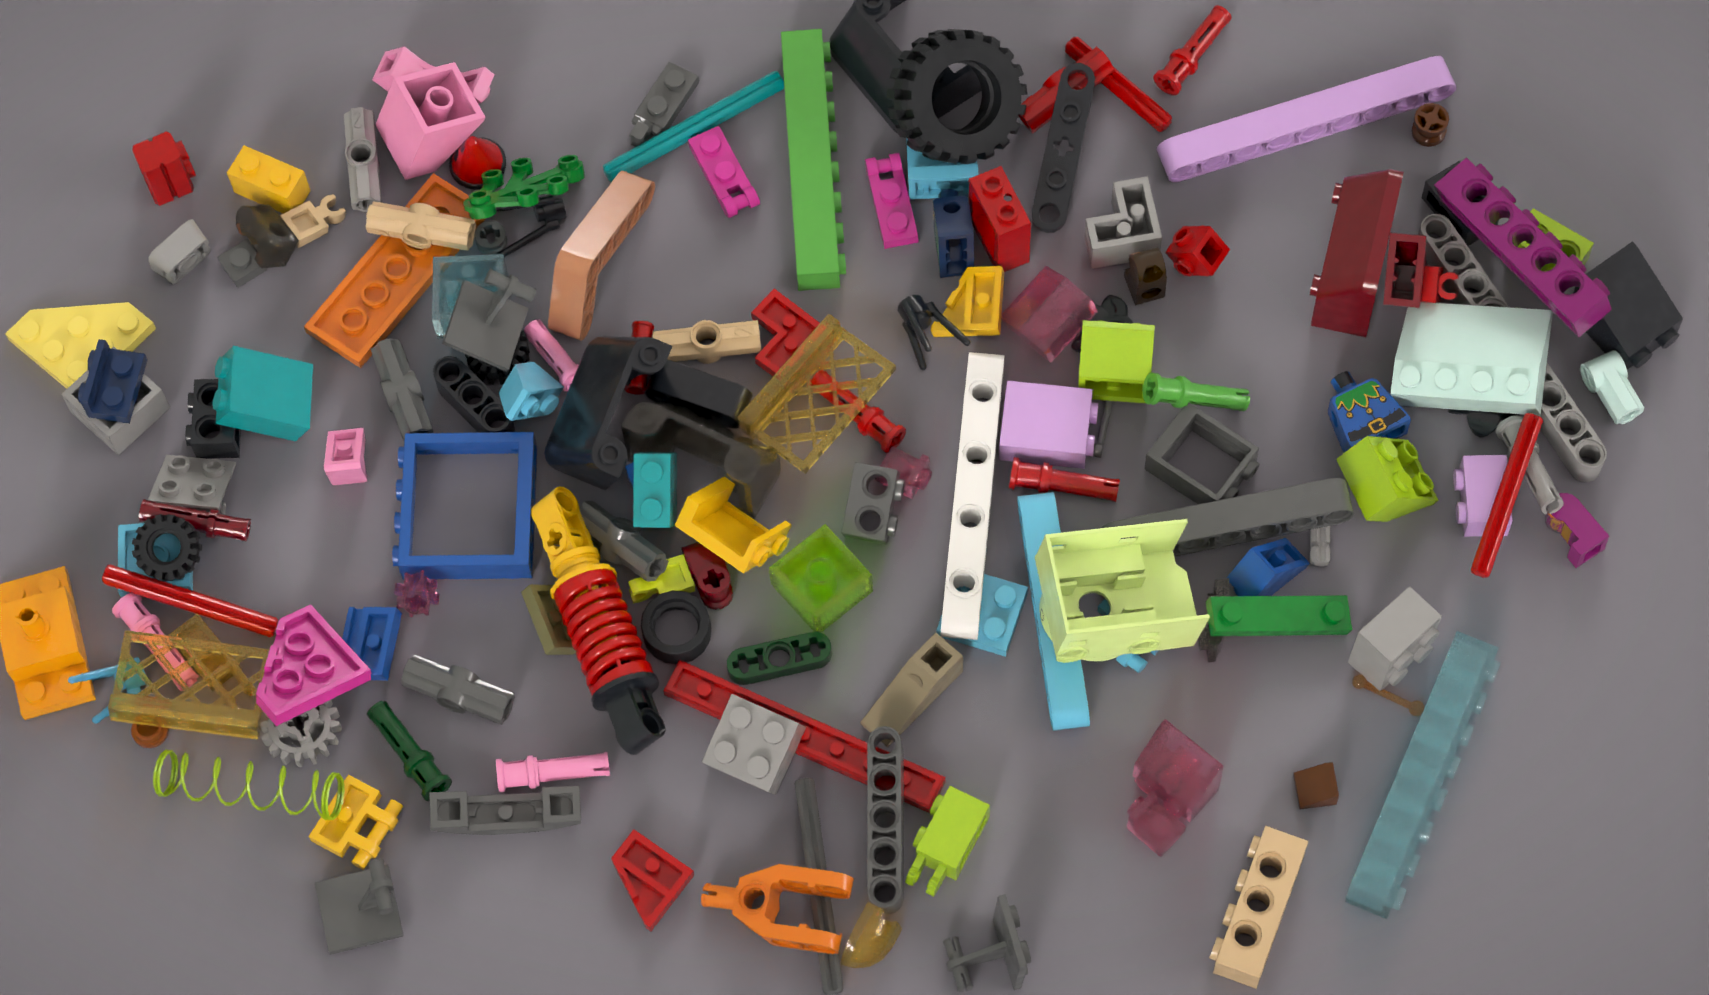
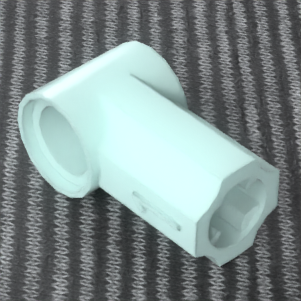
M1610 351L1580 365V373L1585 386L1591 393L1597 392L1615 424L1623 425L1632 421L1643 412L1644 406L1627 379L1626 365L1617 351Z

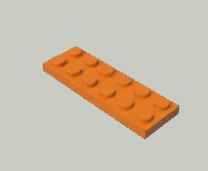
M434 173L405 206L410 208V205L414 203H424L435 207L442 214L470 218L469 212L465 211L463 202L469 198V195ZM474 219L476 223V228L482 222H484L485 219ZM381 235L304 325L305 332L351 363L362 368L372 356L371 348L375 347L379 341L385 340L460 249L433 244L428 249H418L407 245L400 238Z

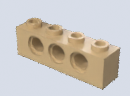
M1265 826L1261 837L1254 835L1247 857L1253 858L1249 871L1241 870L1235 887V891L1241 892L1237 905L1229 903L1222 924L1228 926V930L1224 939L1216 938L1210 955V959L1216 961L1214 974L1257 989L1308 845L1307 840ZM1263 866H1273L1278 870L1279 875L1274 878H1268L1261 873L1260 868ZM1258 899L1266 904L1267 909L1262 912H1255L1249 908L1247 903ZM1246 933L1253 937L1255 943L1251 946H1242L1236 941L1235 937L1238 934Z

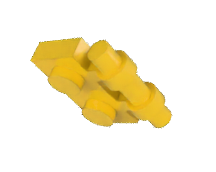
M348 774L344 780L345 793L339 815L334 820H324L321 817L308 837L311 842L343 858L350 846L354 847L358 852L351 863L364 870L370 859L377 857L381 850L379 845L387 832L393 831L399 822L397 816L403 809V805L391 799L384 810L377 807L376 805L382 797L380 791ZM337 793L328 805L329 816L334 810ZM370 818L376 823L367 838L358 833L366 820Z

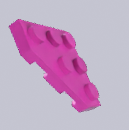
M310 604L279 619L275 641L270 647L264 666L265 672L262 682L259 683L256 691V704L278 726L370 681L371 669Z

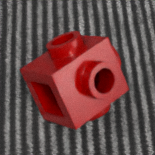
M1183 226L1175 233L1173 241L1165 253L1174 262V268L1184 276H1213L1230 251V248L1211 226Z

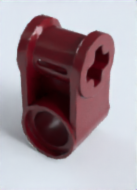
M699 542L681 547L682 554L685 557L704 605L715 610L728 606L733 598V590L725 560Z

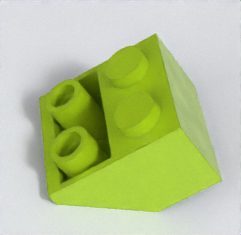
M1083 320L1078 388L1093 389L1092 400L1145 403L1142 390L1146 376L1152 371L1155 325Z
M1366 436L1336 459L1366 521L1388 522L1431 506L1439 501L1433 490L1434 484L1431 478L1424 472L1418 460V452L1409 440Z

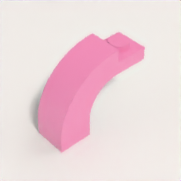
M404 46L384 53L372 80L389 92L395 77L434 68V66L423 61ZM486 67L461 72L477 103H482L490 93L491 89L489 86L495 74Z

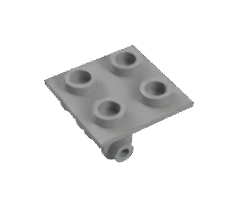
M166 455L148 501L189 507L207 512L215 509L219 510L220 514L225 515L226 503L222 502L236 467V462L185 457L182 455Z

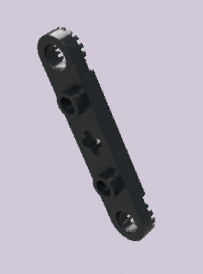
M1082 63L1068 65L1061 74L1032 208V220L1040 231L1046 233H1054L1060 230L1067 220L1095 87V76L1092 69ZM1073 73H1082L1087 78L1088 83L1083 89H1072L1068 85L1069 76ZM1062 140H1068L1069 147L1074 148L1073 151H1067L1065 156H1059L1058 149L1053 148L1054 145H1060ZM1047 205L1056 207L1059 211V218L1053 223H1045L1039 217L1041 209L1047 207Z

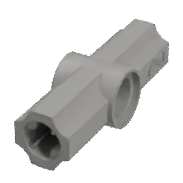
M358 107L351 108L349 112L344 114L345 156L348 162L351 206L353 210H359L364 213L368 211L369 205L373 201L382 203L379 175L381 165L377 152L373 110ZM361 158H369L366 161L357 162Z

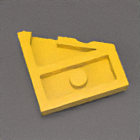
M967 267L959 280L958 288L947 299L945 303L947 308L943 315L965 336L1000 335L1004 286L1003 267ZM939 321L933 322L931 326L933 337H954Z

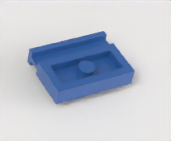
M349 607L342 639L371 669V680L388 681L402 612L396 607H363V609Z

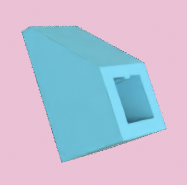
M535 362L519 363L513 367L499 391V396L506 417L510 421L546 416L552 413L559 404L558 397L564 386Z

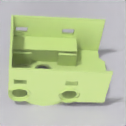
M1187 519L1045 534L1040 548L1035 555L1042 590L1039 612L1044 630L1053 642L1058 662L1069 663L1078 660L1106 661L1122 654H1144L1156 650L1195 645L1210 616L1209 614L1197 616L1187 571L1178 566L1174 558L1173 550L1188 523ZM1089 593H1097L1103 596L1110 606L1109 615L1085 618L1083 612H1080L1079 609L1080 598Z

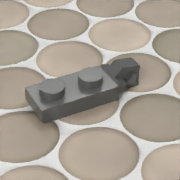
M668 62L634 113L631 122L635 126L629 134L631 145L637 147L651 139L653 135L657 136L670 128L699 83L698 75Z

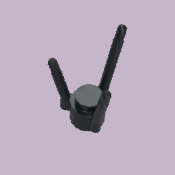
M547 194L540 196L539 203L531 207L534 208L537 221H545L546 224L497 253L496 258L502 259L548 231L560 228L558 220L566 218V210L561 195ZM520 206L496 207L497 211L528 208Z
M911 295L903 299L898 305L897 311L904 321L902 326L908 334L921 370L926 369V363L917 336L925 351L930 352L932 347L924 330L931 325V317L939 321L965 346L970 345V340L938 311L934 302L925 303L920 295Z

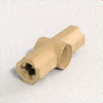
M373 201L369 205L366 215L367 233L400 238L407 245L418 249H428L433 244L469 251L475 238L476 223L474 219L442 214L435 207L424 203H414L408 208Z
M702 320L690 328L653 331L654 339L672 346L667 360L674 362L697 359L701 363L711 364L723 356L759 353L761 351L758 320L717 324L711 320ZM704 339L714 340L710 345L700 344Z

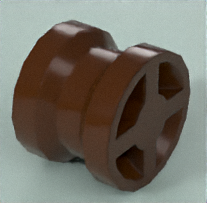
M1427 103L1417 109L1411 130L1412 136L1417 143L1431 147L1440 144L1445 139L1449 123V115L1446 109L1435 103Z

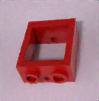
M1002 166L969 178V207L972 226L992 265L1002 266L1004 272L1030 262L1031 222ZM1010 196L1012 200L1006 201L1004 197Z

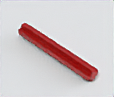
M1076 36L1065 45L1066 54L1076 62L1092 50L1089 45ZM1116 68L1111 76L1101 82L1158 132H1164L1171 125L1172 116Z

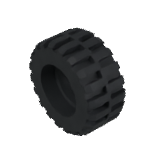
M960 29L937 30L930 32L927 38L919 37L912 42L913 49L911 51L904 50L898 58L902 62L900 68H893L889 78L895 79L894 88H887V98L893 99L894 107L888 108L890 119H896L899 123L895 126L898 135L907 138V145L914 151L922 152L924 157L954 164L957 162L962 164L976 163L977 159L986 160L994 156V149L1003 150L1010 143L1007 135L1009 133L1017 134L1021 126L1020 123L1016 122L1018 115H1025L1027 106L1021 104V95H1027L1026 84H1021L1019 81V77L1024 73L1020 64H1013L1011 62L1014 59V54L1009 48L1000 47L999 40L992 36H984L983 32ZM954 63L968 65L977 75L982 90L981 105L976 116L968 125L961 129H949L943 126L936 117L932 106V90L937 77L946 67Z

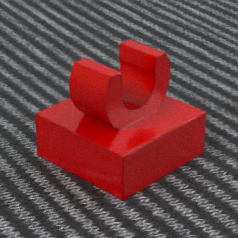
M1425 266L1421 302L1439 303L1441 297L1447 300L1457 298L1458 293L1447 292L1444 288V283L1448 279H1459V275L1454 272L1443 274V267Z

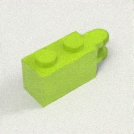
M949 786L944 796L939 794L936 797L930 810V815L933 816L927 828L921 826L913 842V847L916 848V858L905 879L906 884L913 886L919 880L925 866L935 870L933 876L928 881L926 893L933 897L946 876L957 880L990 817L989 804L952 786Z

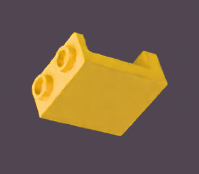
M724 476L687 497L675 526L744 574L755 566L761 567L768 558L773 555L779 556L785 550L789 543L787 534L792 524L785 520L769 530L728 502L735 483Z

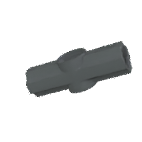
M388 338L379 341L375 347L371 348V352L382 379L380 384L390 412H394L402 439L405 441V433H434L422 402L424 397L414 370H410L402 344L399 339L393 340Z
M593 500L583 502L579 510L586 528L590 532L591 540L600 547L599 554L601 557L612 563L625 565L647 582L656 581L658 576L665 572L669 562L665 558L666 554L639 535L640 527H633V522L628 519L613 516Z
M414 654L412 658L408 659L403 669L402 686L435 698L437 703L448 710L461 714L468 711L501 725L508 719L515 699L514 693L481 681L479 676L466 668L456 665L448 668Z

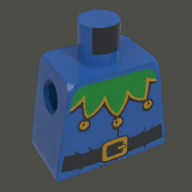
M1345 371L1331 380L1337 395L1330 399L1328 416L1343 453L1366 436L1398 439L1408 433L1411 422L1410 416L1377 379L1370 378L1357 385L1350 372Z

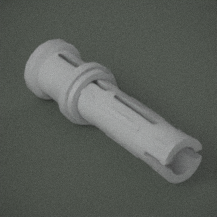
M1522 416L1508 417L1496 427L1495 432L1498 439L1504 441L1508 448V458L1515 443L1523 419ZM1536 441L1524 478L1534 494L1542 513L1547 514L1548 512L1552 514L1560 510L1564 502L1539 458L1540 448Z

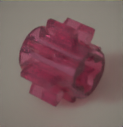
M423 570L412 575L405 572L404 584H395L394 594L399 596L396 604L397 609L404 607L409 612V617L422 613L428 616L430 604H439L440 594L435 592L437 589V579L430 580L425 576Z

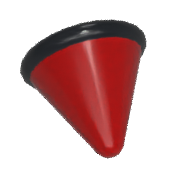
M468 137L451 155L449 160V169L453 179L459 185L472 190H481L483 187L481 176L483 172L499 169L503 175L506 168V156L502 147L495 141L484 137Z

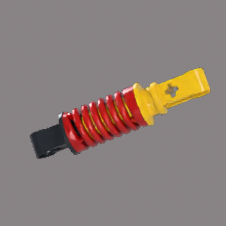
M558 486L531 508L532 519L538 528L543 547L551 562V572L558 579L550 589L552 599L555 600L559 613L562 615L563 624L567 627V634L571 638L573 649L576 651V658L581 664V671L586 676V684L592 696L591 702L593 707L598 711H608L619 745L627 753L637 755L661 738L666 731L664 721L659 715L652 697V693L659 686V680L657 675L654 674L651 664L646 661L647 654L641 648V639L636 636L637 629L632 624L631 614L627 612L628 605L622 599L623 593L617 581L615 568L610 567V564L599 562L601 559L599 551L593 546L590 532L586 528L575 495L569 489Z

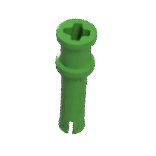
M1151 372L1146 376L1143 383V399L1146 404L1151 405L1164 402L1171 403L1175 408H1182L1190 403L1244 412L1250 404V396H1242L1249 394L1247 389L1192 383L1184 376H1177L1171 379L1161 377L1159 373Z

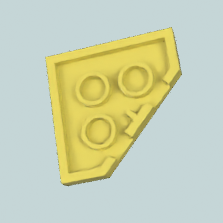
M129 302L29 310L5 335L11 343L67 389L88 370L89 354L92 350L96 349L99 339L106 340L111 349L115 347L118 350L133 352L156 327Z

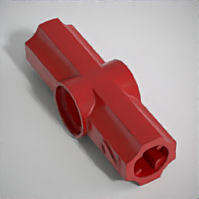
M1097 46L1075 62L1085 64L1092 69L1095 76V86L1115 72V68L1109 58ZM1066 67L1053 73L1043 83L1040 90L1021 103L1027 105L1025 115L1018 116L1032 133L1052 119L1060 77ZM1073 73L1068 79V85L1075 90L1083 89L1088 83L1087 78L1082 73Z

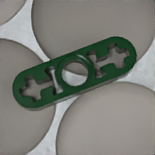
M809 632L738 648L731 652L727 658L728 675L733 682L739 685H748L819 669L826 666L831 660V642L823 633ZM811 644H817L818 648L821 649L820 656L813 657L812 652H808L810 651ZM799 646L800 662H796L794 647ZM783 650L789 654L790 660L786 665L777 667L770 663V655L774 651ZM758 655H763L764 670H760ZM740 660H746V663L750 665L748 667L749 672L742 673L740 668H737L739 667Z

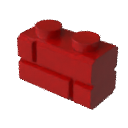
M166 131L152 137V141L147 139L133 145V154L155 204L161 206L173 201L175 196L180 198L193 192L194 187L190 178L195 177L196 173L182 140L175 142L171 133Z

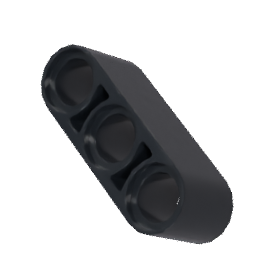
M446 356L435 363L433 375L439 393L478 433L515 432L514 422L506 417L501 400L460 359ZM449 375H458L453 381H444ZM472 398H481V401L477 404H467ZM495 421L505 422L501 427H490Z
M667 360L663 368L651 376L644 392L649 399L660 405L731 429L739 428L753 397L749 389L738 383L671 360Z

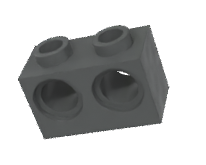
M855 462L841 532L844 537L887 544L888 536L895 537L898 516L893 515L895 501H902L905 480L900 479V472L898 470ZM882 477L887 480V490L878 496L870 494L868 489L869 483L874 478ZM868 513L880 515L881 523L874 531H866L862 528V519Z

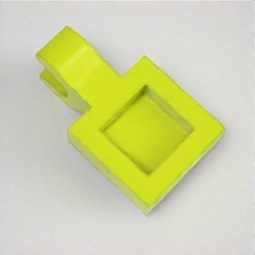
M684 555L666 559L669 561L664 573L658 576L656 581L647 582L641 577L628 581L629 593L633 604L645 601L655 593L659 595L672 590L686 591L688 593L694 592L695 584Z

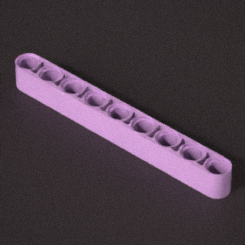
M1433 56L1168 138L1161 142L1156 150L1169 181L1180 182L1416 109L1427 103L1441 101L1451 96L1457 88L1443 57Z

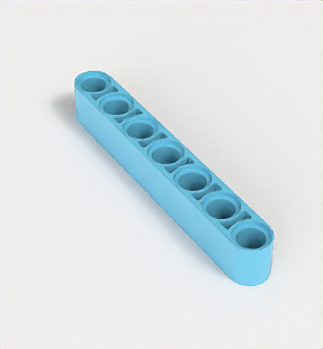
M1054 492L1017 496L1019 520L1051 727L1053 731L1089 727V708L1081 660L1069 663L1058 662L1053 642L1045 632L1040 619L1039 604L1042 590L1035 555L1040 548L1045 534L1061 533Z

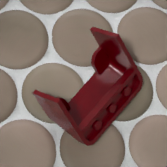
M1393 169L1344 177L1343 184H1335L1331 203L1338 206L1321 276L1314 274L1310 295L1316 296L1311 326L1366 338L1404 172Z

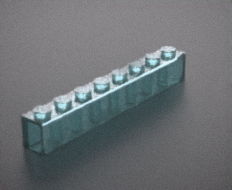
M1459 631L1456 632L1344 902L1385 919L1388 918L1391 908L1399 911L1407 889L1400 886L1405 875L1410 877L1414 875L1421 856L1414 854L1419 842L1426 844L1434 826V823L1428 821L1432 809L1440 812L1448 792L1442 789L1446 777L1453 779L1461 761V758L1455 756L1459 744L1467 747L1475 727L1468 724L1472 713L1480 715L1488 694L1481 692L1485 681L1493 683L1501 662L1495 660L1499 647Z

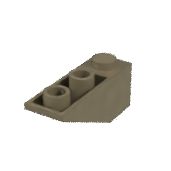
M935 633L907 661L862 719L861 725L870 733L878 727L887 726L893 728L901 735L963 672V655L939 634ZM885 739L880 742L888 748L894 741Z

